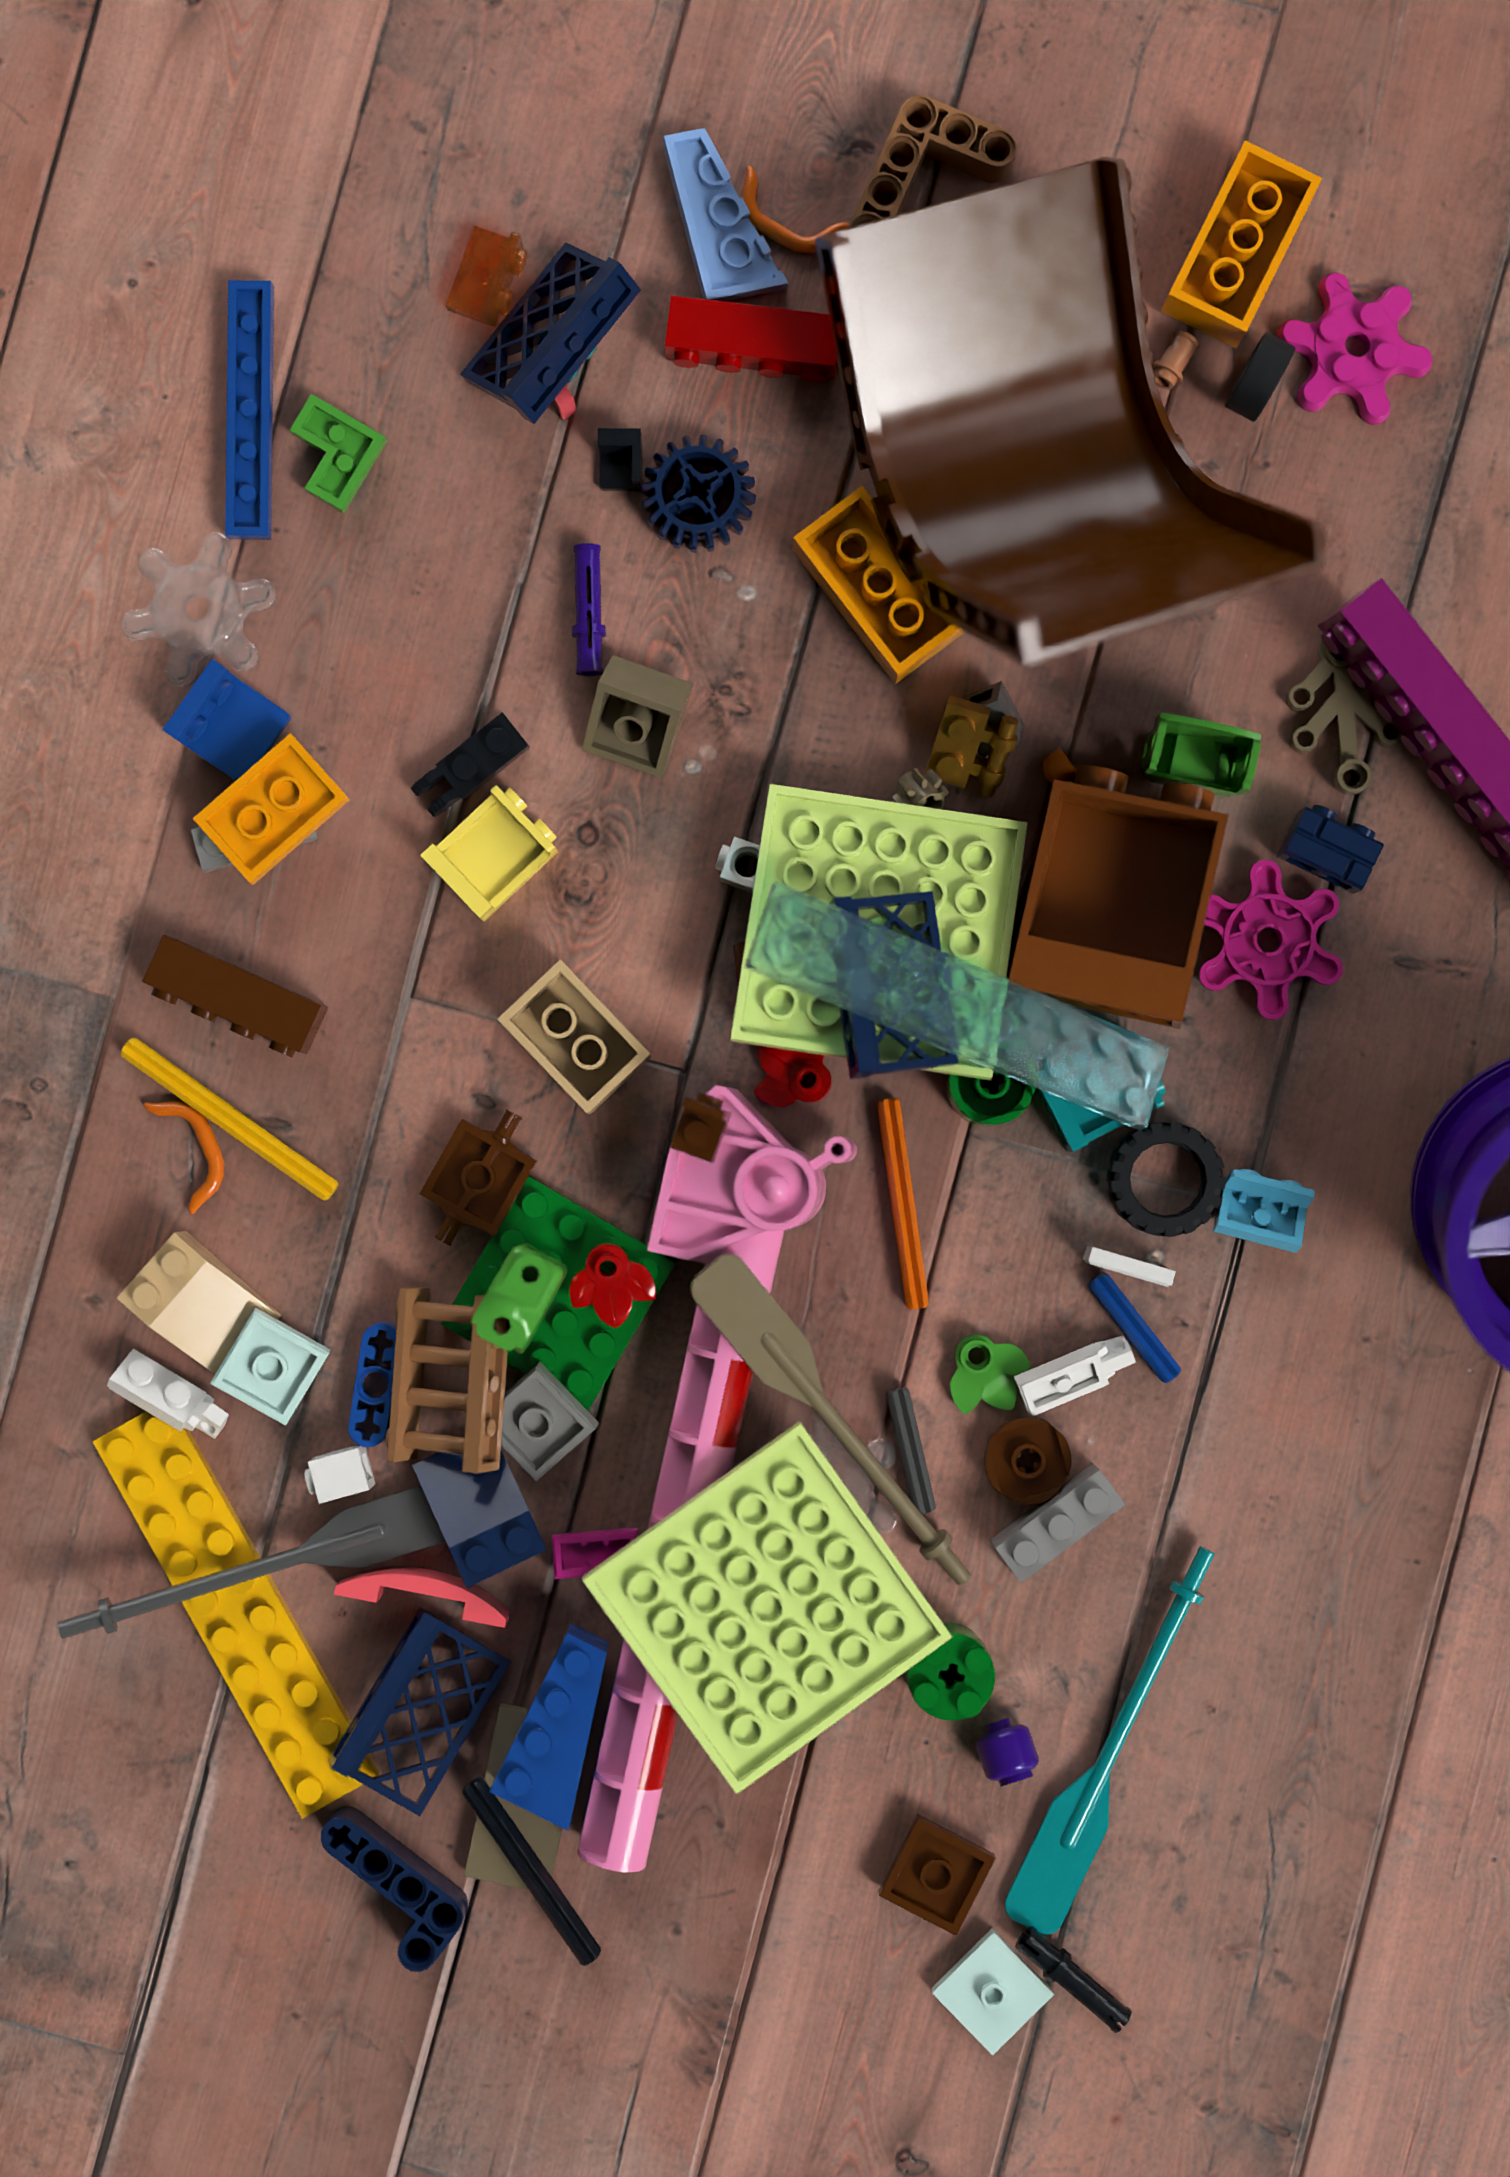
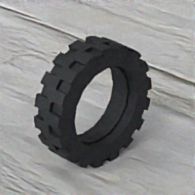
M1160 1122L1136 1129V1131L1122 1139L1117 1150L1111 1155L1110 1167L1107 1170L1108 1194L1111 1202L1117 1208L1116 1211L1132 1227L1148 1234L1175 1237L1195 1231L1197 1227L1211 1219V1214L1215 1208L1220 1206L1222 1201L1221 1194L1222 1188L1225 1189L1226 1177H1223L1222 1168H1224L1221 1156H1218L1215 1151L1216 1147L1209 1139L1201 1135V1132L1180 1123ZM1169 1143L1181 1146L1193 1156L1199 1166L1201 1184L1197 1197L1189 1207L1177 1214L1163 1216L1152 1213L1139 1204L1132 1192L1130 1176L1134 1162L1143 1151L1153 1145Z

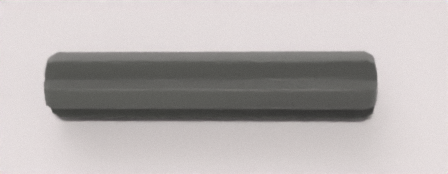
M907 1387L894 1388L887 1391L886 1396L910 1500L921 1514L929 1513L936 1509V1504L910 1392Z

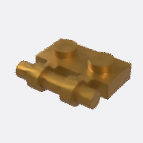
M949 695L925 773L932 769L942 779V782L961 788L966 787L970 774L977 776L981 780L978 793L984 797H993L997 785L1003 783L1007 772L1004 764L1008 753L1013 752L1018 739L1015 732L1019 721L1013 716L1005 715L1002 717L999 726L987 723L991 710L990 707ZM980 741L990 744L992 747L988 759L976 756Z

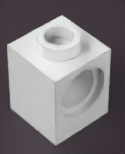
M737 837L733 838L731 847L723 844L715 869L722 871L720 882L753 893L756 874L752 877H743L737 873L735 864L743 856H752L758 860L760 845Z
M359 1445L315 1456L308 1461L309 1469L305 1470V1481L308 1491L311 1495H317L319 1504L368 1491L376 1484L366 1447Z

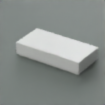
M1088 1245L1083 1256L1085 1263L1166 1287L1172 1286L1176 1271Z

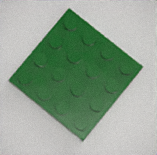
M529 1176L495 1236L492 1235L452 1305L473 1307L475 1295H486L510 1251L518 1245L529 1244L564 1263L567 1268L566 1277L534 1337L522 1354L516 1352L515 1349L508 1351L507 1364L526 1374L540 1361L581 1405L589 1411L654 1300H632V1308L628 1318L622 1325L613 1328L600 1320L593 1304L582 1308L572 1307L569 1286L573 1276L586 1267V1258L594 1247L604 1243H611L621 1247L626 1252L629 1261L637 1262L647 1267L654 1279L657 1296L676 1262L663 1254L647 1251L648 1245ZM606 1260L599 1267L604 1272H611L615 1269L616 1265L614 1262ZM446 1321L440 1323L472 1342L473 1327L471 1324Z

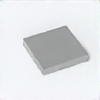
M539 1361L505 1392L501 1446L537 1481L597 1428L599 1422Z

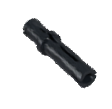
M1034 1926L1026 1929L1029 1937L1024 1933L1020 1935L1015 1945L1016 1950L1022 1952L1042 1969L1045 1979L1051 1983L1056 1981L1110 2027L1114 2033L1122 2030L1121 2026L1117 2024L1118 2021L1125 2027L1131 2017V2009L1124 2006L1071 1960L1072 1955L1066 1949L1056 1948Z

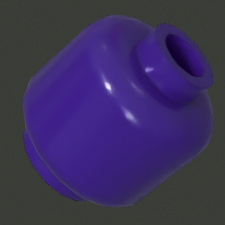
M1010 1718L985 1725L987 1734L977 1740L976 1749L987 1779L999 1781L1000 1787L1032 1777V1769L1038 1765L1039 1757L1029 1728L1022 1724L1012 1726Z

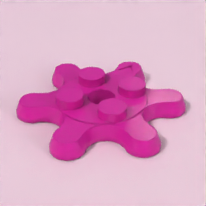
M1329 273L1321 279L1318 285V295L1323 303V314L1320 319L1312 323L1287 320L1279 326L1276 332V337L1295 346V352L1303 354L1311 364L1310 377L1297 390V403L1302 409L1315 412L1322 409L1332 396L1346 394L1356 401L1359 415L1364 422L1378 425L1387 419L1391 411L1390 402L1385 392V385L1388 379L1398 374L1407 375L1411 378L1425 376L1431 369L1432 356L1427 348L1405 342L1397 331L1399 320L1408 313L1412 306L1411 294L1407 288L1403 286L1389 287L1376 302L1363 303L1352 294L1349 282L1343 274ZM1352 336L1359 338L1364 344L1367 343L1365 355L1355 357L1349 354L1345 347L1346 339Z
M1261 860L1255 863L1250 870L1251 891L1243 902L1229 903L1220 896H1210L1204 925L1215 929L1220 934L1222 949L1216 957L1206 961L1201 966L1199 979L1201 984L1211 991L1224 989L1234 980L1242 979L1248 981L1257 992L1256 1006L1260 1015L1268 1020H1276L1282 1018L1289 1009L1288 987L1295 978L1307 976L1323 985H1331L1341 978L1343 973L1341 960L1336 955L1322 950L1316 939L1319 926L1337 914L1339 900L1337 895L1328 889L1316 890L1303 900L1289 898L1282 890L1280 867L1271 860ZM1262 929H1272L1277 933L1279 944L1275 951L1263 952L1258 946L1257 934Z

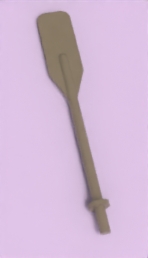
M722 1254L715 1258L691 1282L690 1294L696 1304L762 1383L811 1406L923 1542L919 1549L921 1555L926 1560L936 1558L957 1585L964 1584L970 1578L971 1573L949 1548L952 1542L951 1535L945 1529L934 1530L824 1396L810 1342L741 1258L733 1254Z

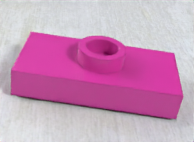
M639 1527L552 1534L555 1579L583 1577L639 1536Z

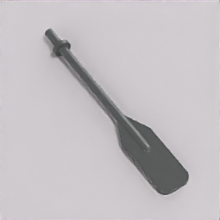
M420 1485L341 1510L299 1547L112 1605L108 1597L98 1600V1610L57 1623L58 1630L62 1639L103 1626L106 1633L110 1634L117 1631V1622L303 1563L360 1569L446 1541Z

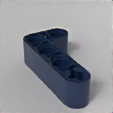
M343 1806L336 1809L321 1831L320 1840L323 1848L332 1857L413 1918L399 1944L398 1957L400 1963L412 1972L427 1970L459 1931L468 1910L466 1894L460 1887L360 1810L351 1806ZM343 1825L349 1827L350 1832L344 1837L337 1834L338 1829H341ZM363 1837L366 1840L360 1851H357L355 1846L358 1845ZM368 1851H382L387 1856L388 1863L383 1866L373 1864L369 1860ZM407 1876L415 1877L421 1882L423 1889L411 1892L403 1886L402 1879ZM441 1903H448L456 1909L457 1915L452 1918H444L437 1912L436 1906ZM422 1938L428 1942L431 1950L425 1953L417 1952L411 1947L410 1940Z

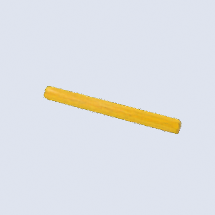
M131 1038L125 1043L120 1052L122 1058L321 1200H328L334 1194L338 1187V1182L139 1039Z

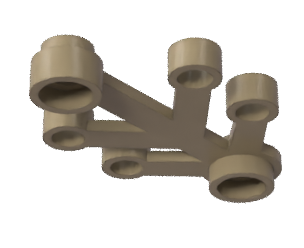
M1321 640L1318 647L1320 662L1301 684H1297L1289 690L1286 702L1293 711L1301 712L1306 710L1314 702V692L1332 673L1334 692L1305 726L1299 727L1291 734L1290 746L1299 754L1310 752L1316 747L1318 736L1336 716L1340 766L1334 772L1333 781L1339 792L1352 796L1365 790L1369 786L1372 777L1369 766L1359 760L1355 716L1374 731V738L1382 747L1394 746L1401 740L1403 734L1393 721H1386L1375 707L1353 690L1352 678L1348 673V668L1350 667L1348 662L1334 657L1333 653ZM1295 691H1302L1306 694V704L1301 705L1295 702L1293 697ZM1389 726L1395 731L1394 740L1384 738L1382 734L1383 727ZM1299 733H1306L1310 737V746L1303 747L1298 743L1297 736ZM1345 772L1355 774L1357 778L1355 786H1349L1344 782L1343 776Z

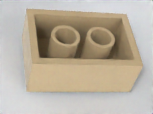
M561 959L497 1019L574 1101L590 1115L652 1057L651 1053Z

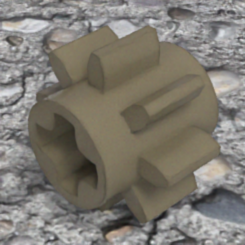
M915 768L913 771L905 773L898 780L896 785L897 794L892 796V800L895 803L943 809L945 804L944 797L949 792L941 784L942 779L932 769L923 775Z

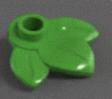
M972 1334L964 1337L958 1343L955 1350V1361L958 1368L950 1380V1392L953 1401L963 1414L971 1412L981 1399L996 1408L1012 1410L1017 1396L1016 1382L1013 1376L1026 1372L1031 1368L1027 1356L1020 1348L1011 1343L994 1344L988 1337L981 1334ZM976 1347L981 1348L984 1353L983 1359L979 1363L970 1362L968 1359L969 1351Z

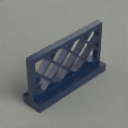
M565 242L460 375L469 384L516 409L524 419L535 424L641 289L619 261L610 257L604 261ZM571 260L576 261V270L561 276V272ZM592 278V279L589 281V283L586 285V280ZM575 285L574 294L560 299V290ZM549 295V304L534 309V306L541 298ZM565 312L559 319L560 313ZM549 318L548 327L534 332V323ZM523 328L521 338L508 342L514 331ZM538 345V347L533 352V347ZM522 351V360L507 366V357ZM496 361L495 371L479 376L488 364ZM511 379V381L506 386V380Z
M933 891L852 899L851 896L833 898L825 907L850 1079L867 1078L870 1075L957 1065L959 1062ZM923 904L925 922L918 932L897 917L905 905ZM898 906L893 913L886 907ZM873 908L887 919L875 937L860 926L858 910ZM891 923L911 938V941L899 956L879 941ZM925 930H927L928 941L921 936ZM862 938L869 943L865 950ZM915 943L930 953L931 966L924 975L903 960ZM873 947L893 962L881 980L866 967L865 957ZM898 966L918 981L906 999L885 984ZM932 972L934 977V983L928 979ZM869 982L876 986L871 993ZM922 986L937 997L938 1008L930 1018L910 1003ZM880 990L900 1005L887 1023L877 1016L872 1008V1000ZM904 1010L924 1024L912 1042L892 1027ZM938 1016L940 1017L941 1027L935 1023ZM875 1025L882 1029L878 1036L876 1035ZM929 1029L943 1039L945 1056L931 1058L917 1047V1044ZM886 1033L906 1048L905 1052L896 1062L880 1063L878 1044ZM911 1053L914 1054L917 1058H919L914 1060H906Z
M420 1607L328 1761L331 1769L345 1777L348 1775L414 1814L421 1816L511 1661ZM441 1631L455 1639L459 1656L434 1663L431 1646ZM462 1644L475 1652L464 1655ZM427 1654L429 1665L419 1667ZM484 1656L497 1664L488 1680L471 1684L466 1661ZM460 1663L466 1686L441 1693L436 1670ZM431 1671L436 1695L411 1702L408 1685L413 1676ZM482 1689L475 1701L473 1691ZM404 1693L406 1703L396 1706ZM468 1693L471 1709L466 1718L448 1723L443 1700ZM438 1701L443 1724L418 1731L413 1708ZM408 1710L413 1733L388 1740L385 1723L389 1716ZM460 1727L452 1740L450 1730ZM445 1731L448 1743L446 1752L442 1757L425 1761L420 1738ZM381 1732L383 1742L373 1745ZM415 1740L420 1763L395 1770L390 1747ZM385 1749L390 1772L371 1777L359 1770L367 1754ZM437 1766L433 1774L429 1778L427 1769ZM422 1770L426 1786L415 1802L401 1794L397 1777ZM392 1779L394 1789L382 1782Z

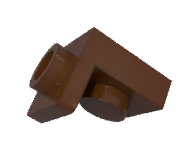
M698 1092L696 1100L684 1097L682 1103L684 1110L670 1148L714 1163L731 1116V1112L721 1109L723 1100Z

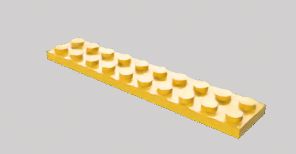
M146 1411L92 1441L172 1586L261 1558L190 1430L183 1428L180 1432ZM271 1575L261 1576L182 1601L184 1608L301 1818H305L363 1785L348 1775L345 1777L330 1767L328 1760L350 1725L351 1719ZM370 1753L367 1754L359 1770L371 1777L378 1776L380 1771Z

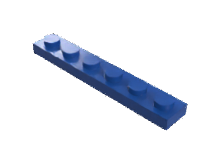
M228 280L225 536L228 539L271 540L274 285L271 281Z

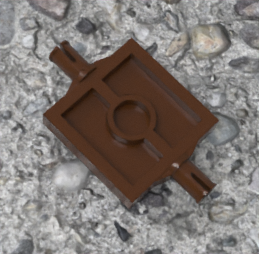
M506 1109L495 1132L482 1130L461 1119L419 1193L438 1204L443 1212L447 1214L437 1235H435L436 1239L442 1241L451 1227L443 1243L451 1246L462 1223L477 1226L493 1236L496 1235L527 1178L538 1162L519 1151L513 1142L510 1141L520 1120H522L520 1116L515 1114L506 1128L514 1114Z

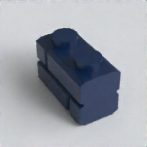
M1313 805L1312 809L1304 807L1299 810L1277 853V857L1352 894L1361 891L1384 847L1383 843L1374 839L1376 833L1360 824L1352 823L1351 827L1337 822L1335 821L1337 814L1320 805Z

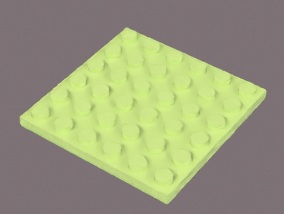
M770 784L731 1041L847 1059L825 907L836 897L851 896L852 899L933 891L959 1063L955 1066L920 1070L991 1080L1028 822ZM923 904L905 905L897 917L918 932L925 922ZM898 906L886 908L893 913ZM873 908L858 910L860 926L875 937L887 919ZM891 923L879 941L899 956L911 941V938ZM925 930L921 936L928 941L927 930ZM862 938L865 950L869 943ZM915 943L903 959L922 975L931 966L930 953L917 943ZM874 947L865 957L867 969L880 980L893 964L890 959ZM898 966L885 984L906 999L918 981ZM932 972L928 979L934 983V977ZM869 982L871 993L876 986ZM924 986L920 988L910 1002L929 1018L938 1008L937 997ZM881 990L872 1000L873 1012L886 1023L900 1007L899 1004ZM906 1010L901 1013L892 1025L896 1031L910 1042L914 1040L924 1026L923 1023ZM938 1016L935 1023L941 1027L940 1017ZM875 1025L876 1035L878 1036L882 1029ZM929 1029L917 1044V1047L931 1058L945 1056L943 1039ZM887 1033L878 1044L880 1063L896 1062L906 1050L905 1047ZM911 1053L906 1060H914L919 1058H917L914 1054Z
M800 1421L582 1577L585 1585L736 1794L740 1793L952 1638L949 1631Z

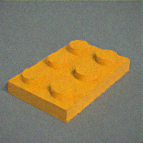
M290 733L199 812L193 820L246 880L254 885L350 799Z

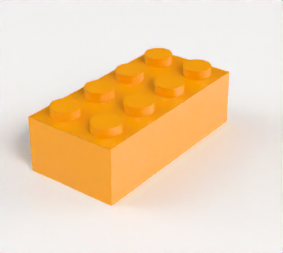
M1245 140L1166 298L1161 312L1237 349L1274 278L1322 178Z
M861 486L793 537L792 550L896 685L961 636L964 631L939 617L927 606L923 597L926 591L919 581L911 583L908 581L879 525L871 503L872 497Z

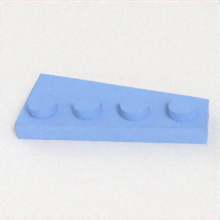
M705 128L663 136L662 147L702 298L728 302L786 290L788 281L782 270L778 271L770 256L771 250L763 235L760 236L755 226L749 220L750 211L743 198L738 197L730 182L731 176Z

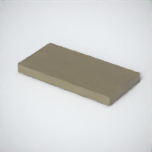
M504 1703L500 1704L484 1778L490 1789L528 1708ZM496 1796L552 1877L562 1828ZM476 1816L464 1877L529 1890L479 1817Z

